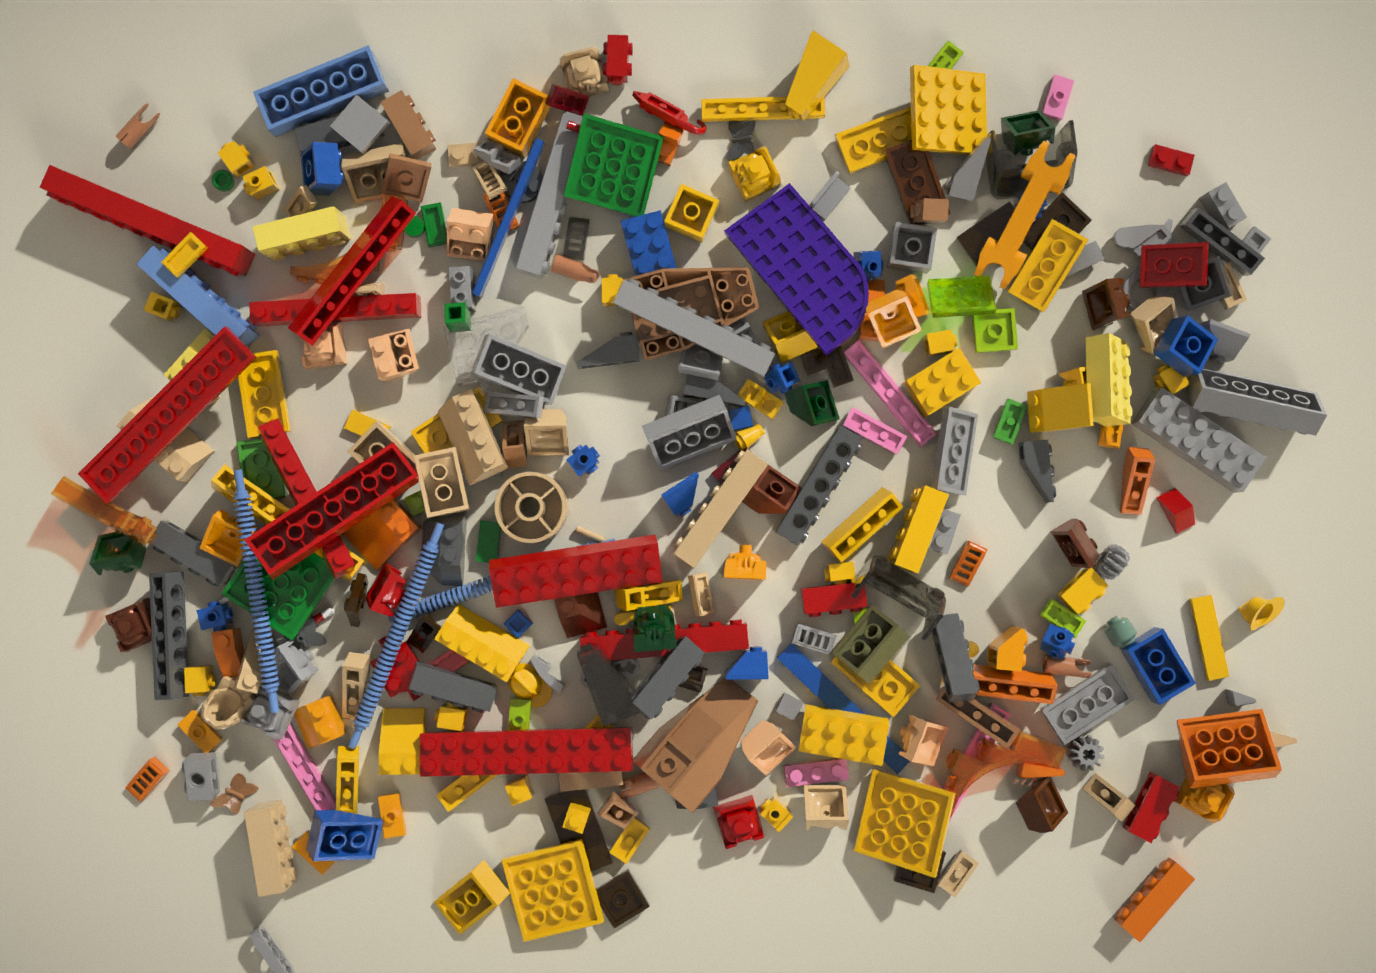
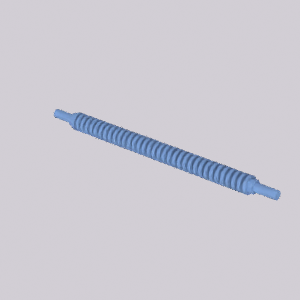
M240 469L233 470L237 491L234 492L235 497H233V500H238V502H234V506L239 505L238 508H235V511H240V513L235 515L236 517H241V519H236L237 522H241V524L237 525V528L242 527V530H238V533H243V535L239 536V539H246L252 535V531H256V528H251V526L255 525V522L250 523V520H254V517H249V515L254 513L248 510L253 509L252 506H248L249 503H252V500H247V498H251V494L248 495V490H245L243 471ZM244 540L240 541V544H245V546L241 547V550H246V552H241V554L246 555L242 560L247 561V563H243V567L248 566V568L244 569V572H249V574H245V578L250 577V579L246 580V583H251V585H247V589H252L247 591V593L252 594V596H248V599H253V601L249 602V605H254V607H250V611H255L251 613V616H256V618H252V622H257L252 625L258 628L254 629L253 632L258 633L254 635V638H259V640L255 641V644H260L256 646V649H261V651H257V655H262L257 657L258 661L262 660V662L258 663L259 666H263L259 668V671L264 672L260 674V677H265L261 679V683H265L262 684V688H265V692L268 693L270 713L279 712L276 691L280 683L279 681L275 682L279 680V676H274L278 674V671H273L277 669V665H272L276 663V660H271L275 658V654H270L275 652V650L270 649L274 647L273 643H269L273 641V638H268L272 636V632H267L271 630V627H266L270 625V621H265L270 619L269 616H265L269 611L264 610L268 608V605H263V603H267V599L262 600V598L266 597V594H261V592H265V588L260 589V587L265 586L264 583L259 582L264 580L263 577L259 578L260 575H263V572H258V570L262 569V566L257 567L261 563L256 561L257 557Z
M436 522L430 540L422 546L425 550L421 549L420 551L421 554H419L418 558L421 560L416 561L419 565L414 566L416 570L412 571L414 575L410 576L412 580L408 581L409 585L406 586L407 590L404 591L405 595L402 596L403 600L400 601L401 605L398 606L396 611L398 616H394L395 621H392L393 626H390L391 631L388 632L387 641L384 642L382 651L379 654L380 656L377 659L378 661L375 664L376 666L373 669L374 671L371 674L373 677L369 679L370 682L367 684L368 687L365 689L366 692L363 694L364 697L361 699L362 702H360V707H358V712H356V717L353 720L355 729L348 744L350 748L356 749L362 731L366 730V727L370 725L376 710L375 706L378 705L377 701L380 700L379 696L382 695L398 655L397 650H400L399 645H402L401 640H404L403 635H406L405 630H408V625H410V620H412V615L417 607L415 604L419 602L417 599L421 597L419 594H422L423 591L421 589L425 587L423 584L427 582L425 579H428V574L431 572L430 569L433 567L432 564L435 562L432 558H436L437 555L434 553L439 552V545L437 543L444 528L442 523Z
M615 538L604 542L615 541ZM488 576V579L485 577L483 581L479 579L478 583L473 581L472 583H467V585H462V587L458 586L457 589L452 588V591L449 589L447 593L443 591L441 594L437 593L436 595H431V597H426V599L423 598L421 601L418 600L419 602L415 604L417 607L412 616L417 618L419 615L423 616L424 613L429 614L430 612H435V610H440V608L444 609L445 606L450 607V604L453 606L455 602L459 604L460 600L465 602L466 600H471V598H476V595L477 597L481 596V593L485 595L486 591L491 593V577ZM396 612L393 613V617L388 616L390 622L395 621L394 616H398Z

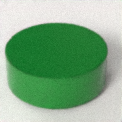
M218 170L213 174L212 184L215 188L222 192L233 188L235 180L231 173L226 170Z
M414 216L404 230L410 237H420L425 231L424 222L420 217Z

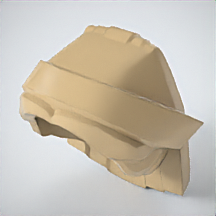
M223 677L217 689L210 691L202 705V719L217 730L231 727L240 723L243 718H247L246 710L255 699L253 694L233 690L236 677Z

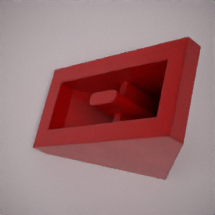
M1176 488L1156 497L1175 534L1195 525L1193 505Z

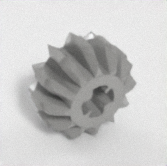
M1117 544L1109 545L1097 558L1094 565L1095 571L1103 578L1105 577L1108 580L1115 579L1128 565L1127 562L1130 560L1129 553Z
M1080 735L1078 736V742L1075 740L1071 741L1074 747L1067 748L1072 753L1068 756V759L1073 761L1072 765L1074 767H1080L1082 771H1085L1087 768L1090 771H1094V764L1101 766L1098 759H1104L1105 757L1100 754L1104 748L1098 746L1099 740H1092V737L1089 735L1084 739ZM1084 750H1087V752L1089 753L1088 756H1085V754H1083Z

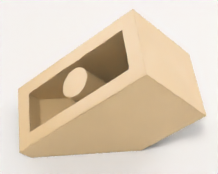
M1096 773L1082 788L1121 822L1135 807L1125 795Z

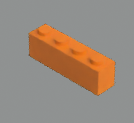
M974 664V678L979 683L977 695L1046 704L1054 703L1058 685L1052 674L1024 670L1022 672L1000 670L990 666Z
M1168 857L1167 860H1163L1159 864L1158 870L1154 875L1149 876L1145 880L1141 890L1131 896V901L1127 906L1122 907L1118 911L1117 917L1114 920L1137 941L1141 942L1192 884L1195 878L1177 862Z

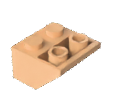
M452 208L447 219V256L485 262L491 248L493 214Z
M409 329L368 339L379 380L386 382L405 377L419 370Z

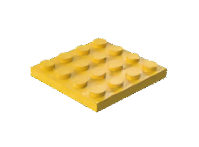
M921 65L910 67L912 150L969 155L984 137H987L986 74Z
M873 769L854 852L935 878L956 793Z
M582 839L506 857L501 860L524 942L604 922Z

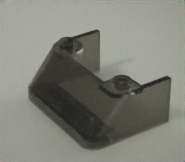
M1069 120L1060 130L1062 143L1056 149V160L1045 161L1050 167H1058L1063 164L1069 153L1075 155L1069 178L1062 191L1067 190L1074 180L1078 150L1073 120ZM992 130L986 136L991 139L986 155L990 192L997 199L1020 197L1030 182L1021 178L1027 164L1016 165L1015 155L1011 151L997 150L995 130Z
M882 555L873 556L859 571L851 597L855 599L865 583L871 585L923 616L925 623L922 639L926 640L944 616L946 605L944 592L924 583L894 565Z

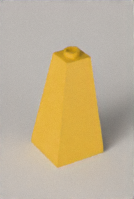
M814 30L808 39L785 103L788 110L787 114L795 120L799 118L805 121L850 67L847 53Z

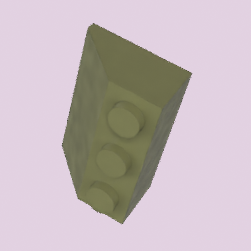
M871 605L832 653L870 684L910 636L897 623Z

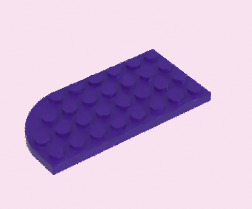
M790 183L724 230L727 238L825 356L856 333L864 320L868 305L869 290L864 270Z

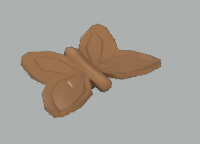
M237 773L232 778L230 783L231 789L225 788L227 793L214 798L210 803L211 806H227L230 811L237 814L241 808V800H244L245 796L257 792L258 787L252 783H246V778L240 773Z

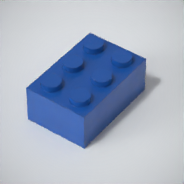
M661 210L621 221L635 276L660 269L677 268Z
M1154 627L1135 638V641L1120 648L1153 703L1161 705L1196 684L1165 630L1162 628Z

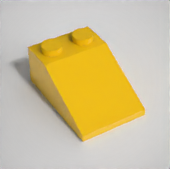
M1090 383L1027 392L1030 433L1054 432L1094 426Z
M383 708L379 744V775L420 774V733L426 732L425 708Z
M483 860L437 898L434 904L460 935L498 906L510 892L485 860Z

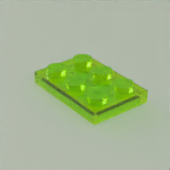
M990 276L928 279L927 287L933 318L995 314L996 305Z

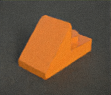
M664 123L658 133L659 136L664 137L658 162L671 166L685 131L677 125L673 126L672 124Z

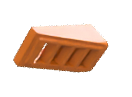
M504 192L494 197L501 196L502 198L490 202L486 193H484L483 198L499 228L503 216L498 218L497 215L506 211L509 202ZM502 203L505 204V206H503V207H501V208H499V209H497V210H494V207H496V206H498V205H500V204H502ZM516 217L510 231L520 227Z
M966 541L949 578L969 587L988 549L971 541ZM972 549L978 552V555L969 553V550ZM967 556L975 560L974 564L964 560L965 557ZM964 564L968 567H971V570L968 571L964 568H961V565ZM960 571L968 575L967 579L956 575L957 572Z
M156 757L150 758L125 789L141 802L170 770ZM151 768L158 775L155 776L151 771H149V769ZM145 773L152 779V782L144 776ZM140 779L147 785V788L139 782ZM135 784L143 791L142 794L133 787Z
M1019 758L1016 774L1020 778L1064 776L1065 771L1057 765Z

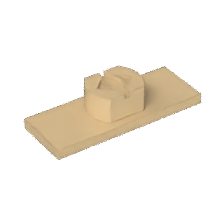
M622 771L559 773L561 792L623 785Z

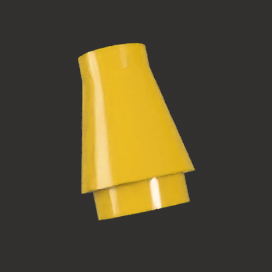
M757 424L736 432L737 440L734 443L740 451L747 450L765 434L764 430Z

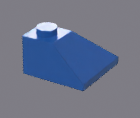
M697 471L661 494L675 516L680 515L683 517L692 511L690 507L693 505L699 476Z
M751 646L750 650H745L725 670L726 680L769 679L767 651L762 650L761 646Z

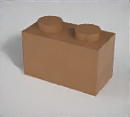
M923 198L915 201L914 205H911L910 217L913 218V223L938 224L948 221L949 199Z

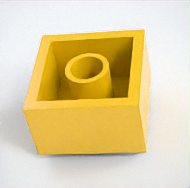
M681 184L665 218V227L703 243L719 207V200Z

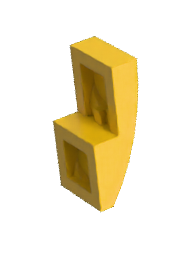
M750 379L746 380L737 394L747 404L774 420L784 404L782 400L767 392L763 387Z

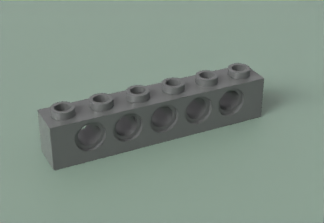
M843 426L838 427L775 533L795 545H798L799 542L804 543L809 534L806 530L810 524L814 526L820 516L817 514L820 507L825 508L830 500L829 492L831 489L836 490L841 482L839 479L842 471L846 473L852 463L849 459L852 454L857 455L861 449L862 444L860 441L862 438ZM838 446L846 448L847 453L844 457L837 455L836 449ZM828 463H832L836 467V472L833 475L826 472L825 467ZM817 481L824 482L825 490L823 492L816 491L815 483ZM807 498L812 499L815 503L812 510H807L804 507V501ZM796 516H801L804 519V525L801 528H797L793 524Z
M184 572L150 573L154 700H172L189 697V693H185L184 668L188 667Z

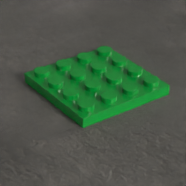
M584 113L563 196L635 217L644 215L664 137Z
M312 553L273 580L263 566L261 570H258V572H263V575H260L259 578L263 577L264 580L259 582L264 583L265 586L260 587V589L265 588V592H261V594H266V597L262 598V600L267 599V603H263V605H268V608L264 610L269 611L265 616L270 618L265 621H270L269 626L290 640L296 638L335 580L323 558ZM243 561L221 594L249 613H253L255 611H250V607H254V605H249V602L253 601V599H248V596H252V594L247 593V591L252 590L251 588L247 589V585H251V583H246V580L250 579V577L245 578V574H249V572H244V569L248 568V566L243 567V563H247V561Z

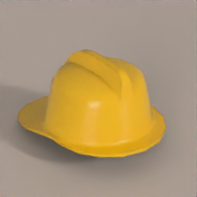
M1253 597L1241 605L1238 610L1242 614V618L1250 625V630L1254 631L1258 627L1272 622L1281 613L1285 601L1282 597L1270 600Z
M520 663L509 682H507L510 690L519 699H532L531 707L533 708L543 707L549 702L552 695V688L541 678L536 669L527 663Z

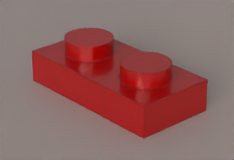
M1155 144L1151 150L1148 166L1188 176L1190 175L1195 155Z

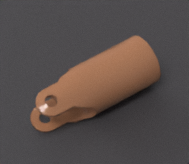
M148 103L143 105L116 135V138L130 149L160 116V113H157L149 122H141V115L149 106Z
M559 254L556 255L551 268V272L576 281H586L588 283H595L600 276L598 271L591 269L584 263Z
M1044 655L1042 662L1043 673L1081 678L1092 677V673L1083 672L1076 667V665H1090V660L1065 657L1063 660L1053 658L1050 655Z
M645 772L623 780L625 785H618L620 789L631 787L620 794L622 799H628L661 787Z

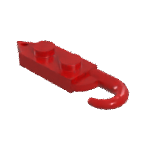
M633 91L632 96L640 104L639 107L648 114L655 115L665 123L672 124L673 126L677 125L692 134L701 135L706 132V124L701 120H697L701 128L687 122L688 116L684 110L651 92L646 94Z

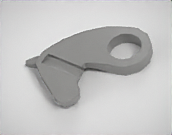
M1168 219L1164 225L1119 228L1114 234V242L1116 246L1131 249L1141 258L1142 245L1174 244L1170 233L1173 220ZM1141 262L1121 285L1124 293L1130 297L1131 302L1127 308L1132 312L1141 305L1131 295L1133 283L1140 280ZM1153 287V297H1165L1170 287Z

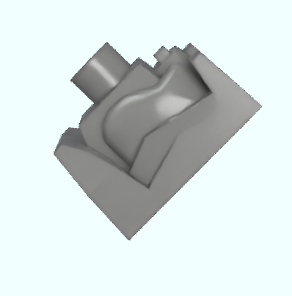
M293 640L277 646L275 652L271 653L275 654V658L271 660H276V663L272 665H277V669L273 671H278V674L274 676H279L278 681L287 695L310 680L319 670L317 667H313L311 663L314 660L311 651L298 650L295 646L291 645L294 642Z
M260 685L257 693L259 696L252 701L247 718H243L241 722L265 731V735L272 739L282 740L300 701L277 690L279 712L270 713L268 693Z

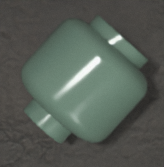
M1115 616L1106 622L1108 626L1104 629V633L1113 646L1124 648L1135 641L1134 637L1137 632L1128 618L1123 617L1119 619L1118 616Z

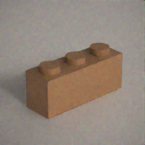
M401 90L380 102L413 159L418 160L436 149L433 144L436 139L430 129L426 131L423 127V124L426 122L420 112L416 114L412 107L416 105L410 95L405 96Z

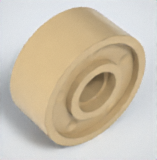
M523 472L512 476L501 486L495 499V515L499 526L509 537L524 543H539L553 538L565 525L569 513L568 498L562 486L553 478L538 472ZM535 498L540 504V510L536 516L530 518L525 515L523 504L527 499Z

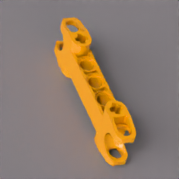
M1043 141L1037 151L1030 157L1023 170L1021 178L1030 182L999 241L991 237L988 238L980 253L978 265L974 273L975 276L980 277L990 264L1001 265L1004 269V277L999 287L1004 290L1019 273L1027 257V254L1018 250L1049 191L1060 195L1069 178L1070 169L1075 159V155L1069 153L1062 165L1058 167L1048 166L1044 161V156L1049 146V143Z

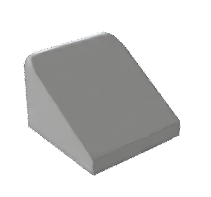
M1225 689L1229 705L1238 707L1256 702L1255 698Z

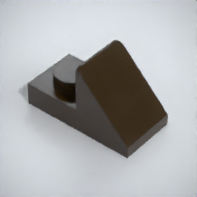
M424 614L410 634L407 642L421 653H424L442 626Z

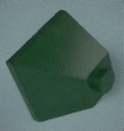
M828 380L802 385L784 393L790 412L810 426L840 419Z

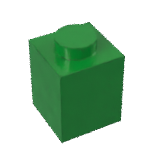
M466 303L444 304L445 325L450 333L471 331V313Z

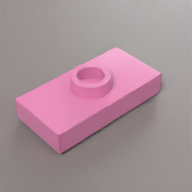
M1059 75L1053 76L1042 110L1046 117L1058 121L1063 119L1074 80Z

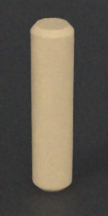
M579 526L575 529V533L599 543L605 541V537Z

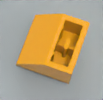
M1010 626L993 640L988 647L987 665L995 669L1022 672V667L1026 664V655L1023 654L1024 645L1026 646L1028 642V634L1025 633V629Z

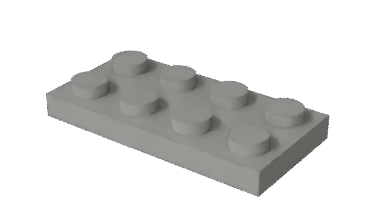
M943 407L931 488L943 492L966 495L978 414L953 407Z
M1108 664L1094 673L1092 677L1086 678L1054 699L1053 704H1046L1040 710L1062 744L1066 745L1132 702L1134 698L1113 666Z

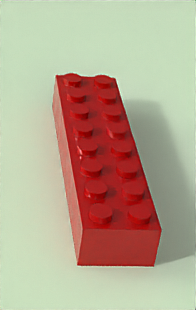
M392 442L244 540L273 580L419 482L418 474L395 443Z
M656 534L498 558L489 561V572L496 608L663 582Z

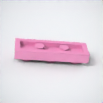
M854 407L851 408L842 425L898 455L907 438L906 435Z
M837 758L784 765L787 787L849 780L846 759Z

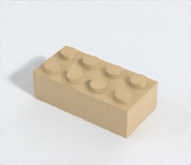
M282 799L258 803L244 812L258 897L284 893L297 879V869L293 867L292 861L294 850L289 844L290 828L286 825L285 820L287 809L283 805Z

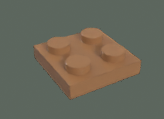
M390 153L381 194L422 203L431 171V163Z

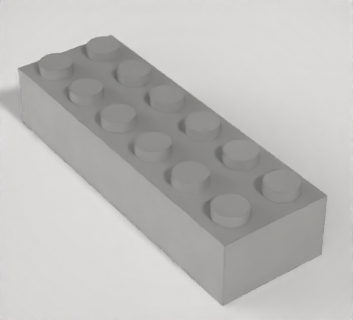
M1203 368L1200 374L1191 375L1188 381L1190 385L1186 386L1193 409L1199 412L1215 413L1221 417H1234L1240 421L1247 420L1262 426L1270 425L1281 430L1288 429L1303 435L1311 434L1315 436L1327 417L1318 393Z
M1163 387L1154 389L1131 422L1133 426L1233 493L1245 491L1267 458Z

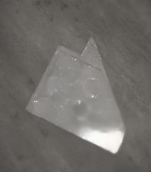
M523 306L471 319V331L450 333L447 326H443L457 385L462 386L478 382L481 396L485 397L493 383L470 374L484 336L492 334L518 345L529 328Z

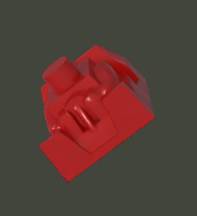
M387 562L384 563L365 599L370 610L393 617L394 614L391 609H396L400 601L403 600L402 596L405 595L403 586L406 584V580L401 576L402 572Z
M753 795L713 807L726 849L736 847L738 843L752 839L756 841L764 838L765 834Z

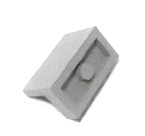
M837 171L809 205L823 221L826 220L851 189L838 178L840 173Z

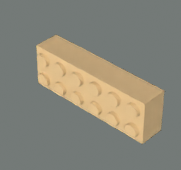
M749 449L746 452L741 450L734 460L737 463L735 468L727 470L722 477L725 480L723 485H717L710 494L713 497L711 502L705 501L698 511L701 515L699 519L693 518L686 528V531L689 532L687 536L681 535L674 545V548L677 549L674 554L693 568L697 566L768 465L766 461Z

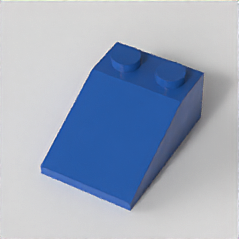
M315 810L306 849L313 861L374 859L383 820L339 810Z

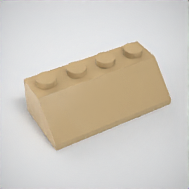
M472 389L452 397L438 410L452 446L456 447L460 465L470 486L508 469L480 401Z
M154 397L131 409L117 424V427L122 430ZM187 427L155 461L177 481L188 482L215 451Z

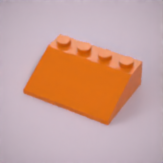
M394 498L342 534L376 570H379L385 562L391 559L423 527Z
M1263 709L1177 720L1183 765L1190 788L1276 778L1282 771Z

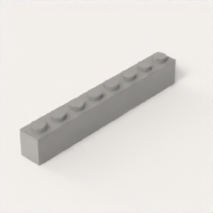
M566 111L563 112L516 266L518 272L542 279L543 274L548 272L550 265L547 262L549 254L553 255L556 245L553 241L555 235H559L561 230V223L559 221L561 215L564 216L567 210V204L565 203L567 197H564L563 193L578 133L566 129V124L569 120L580 125L582 116Z
M631 278L628 281L622 280L612 304L760 376H765L775 353L770 351V346L761 342L757 345L752 342L753 338L743 333L741 336L733 333L735 329L724 324L720 327L714 324L715 319L706 315L702 318L696 315V310L685 306V309L677 306L678 301L670 297H666L665 300L658 296V291L649 287L645 290L639 287V282Z

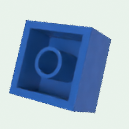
M312 142L300 154L303 185H307L313 195L329 196L343 183V172L340 171L339 164L341 162V152L338 150L337 143Z
M1186 315L1171 319L1153 354L1183 377L1201 373L1218 338Z

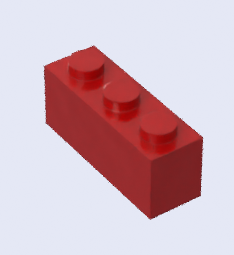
M864 581L800 588L803 613L809 614V617H819L821 612L828 611L830 615L842 614V610L850 609V612L863 611L862 607H868Z
M1149 772L1134 802L1135 807L1129 813L1122 828L1152 843L1160 833L1162 821L1166 820L1169 815L1171 803L1178 797L1179 786Z

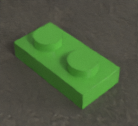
M1009 398L1006 399L992 438L1013 445L1027 405Z

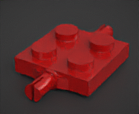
M386 636L378 640L381 647L387 641ZM405 641L402 645H399L400 650H397L398 655L384 688L390 698L400 692L407 691L411 699L415 701L421 696L411 693V690L408 688V682L415 661H420L409 642ZM378 657L370 662L373 668L376 666Z

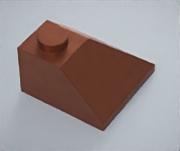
M768 464L742 502L758 514H785L801 490V487Z
M598 592L554 599L558 616L567 638L607 627Z

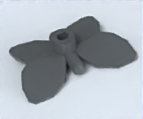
M739 121L729 122L728 129L737 138H732V143L735 144L727 152L728 160H736L743 153L753 154L755 152L754 143L751 141L753 140L751 134L755 130L756 121H750L745 125Z
M309 618L291 645L299 650L301 643L303 648H306L308 646L307 643L313 646L325 645L327 641L321 633L316 632L315 619ZM283 635V637L287 640L286 642L290 641L289 638Z

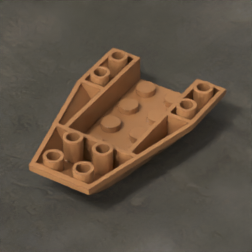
M749 267L668 268L630 277L640 283L639 287L645 290L648 287L659 292V297L665 300L666 297H670L678 301L677 306L685 309V306L696 310V315L702 318L706 315L715 319L714 324L720 327L723 324L729 326L760 308ZM631 313L645 361L683 351L695 345V343Z
M723 678L662 725L636 755L633 762L691 813H694L720 781L758 700L733 680Z

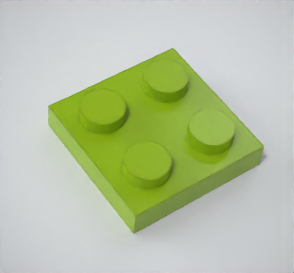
M1015 308L972 312L975 353L1018 349Z

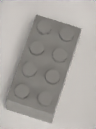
M487 334L484 336L470 374L521 395L543 397V404L552 405L567 366L497 336Z
M720 395L642 425L659 470L737 440L727 409Z

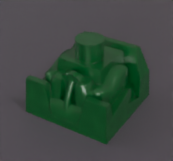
M1041 110L1001 118L1003 141L1013 155L1021 152L1022 155L1029 156L1033 154V149L1039 148L1043 141L1048 140L1050 144L1054 143L1056 127Z
M130 528L97 537L89 565L98 575H102L103 569L106 571L114 570L115 572L123 571L124 573H129L134 569H141L146 546L139 528Z
M668 605L637 607L633 616L634 652L676 649L674 614Z

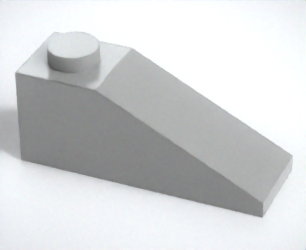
M984 137L953 172L952 177H948L945 190H948L947 194L949 196L970 201L974 200L991 142L990 138Z

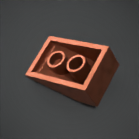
M1070 519L1050 532L1072 567L1091 568L1095 565L1099 556L1096 550L1098 546L1092 538L1089 539L1085 532L1087 531L1085 524L1081 520L1078 521V519Z

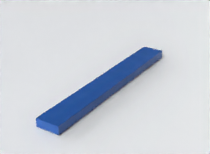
M538 138L533 143L473 289V294L479 297H483L545 146L544 141Z
M792 643L777 657L828 708L864 714ZM887 736L883 761L898 775L910 761L899 755L900 751H904Z

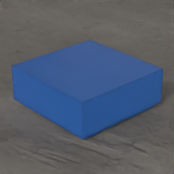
M749 406L728 410L734 430L753 427Z
M518 609L503 624L518 639L533 623Z

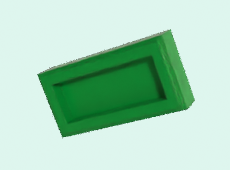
M442 203L420 206L428 246L431 248L446 245L447 227Z
M480 520L475 561L489 563L492 559H498L501 527L498 522Z

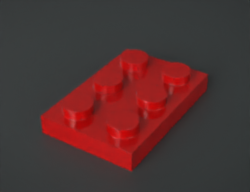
M1209 243L1142 245L1140 287L1207 286Z

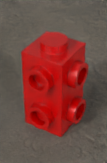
M608 35L607 42L603 44V54L607 55V62H603V75H606L607 82H610L612 85H623V83H628V76H632V63H629V56L633 55V43H629L628 35Z

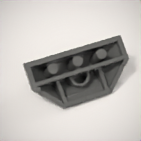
M467 511L430 519L427 518L423 522L422 546L430 540L436 522L444 524L437 543L439 545V552L434 553L437 557L432 558L435 562L432 564L433 567L430 569V574L441 585L462 586L464 581Z

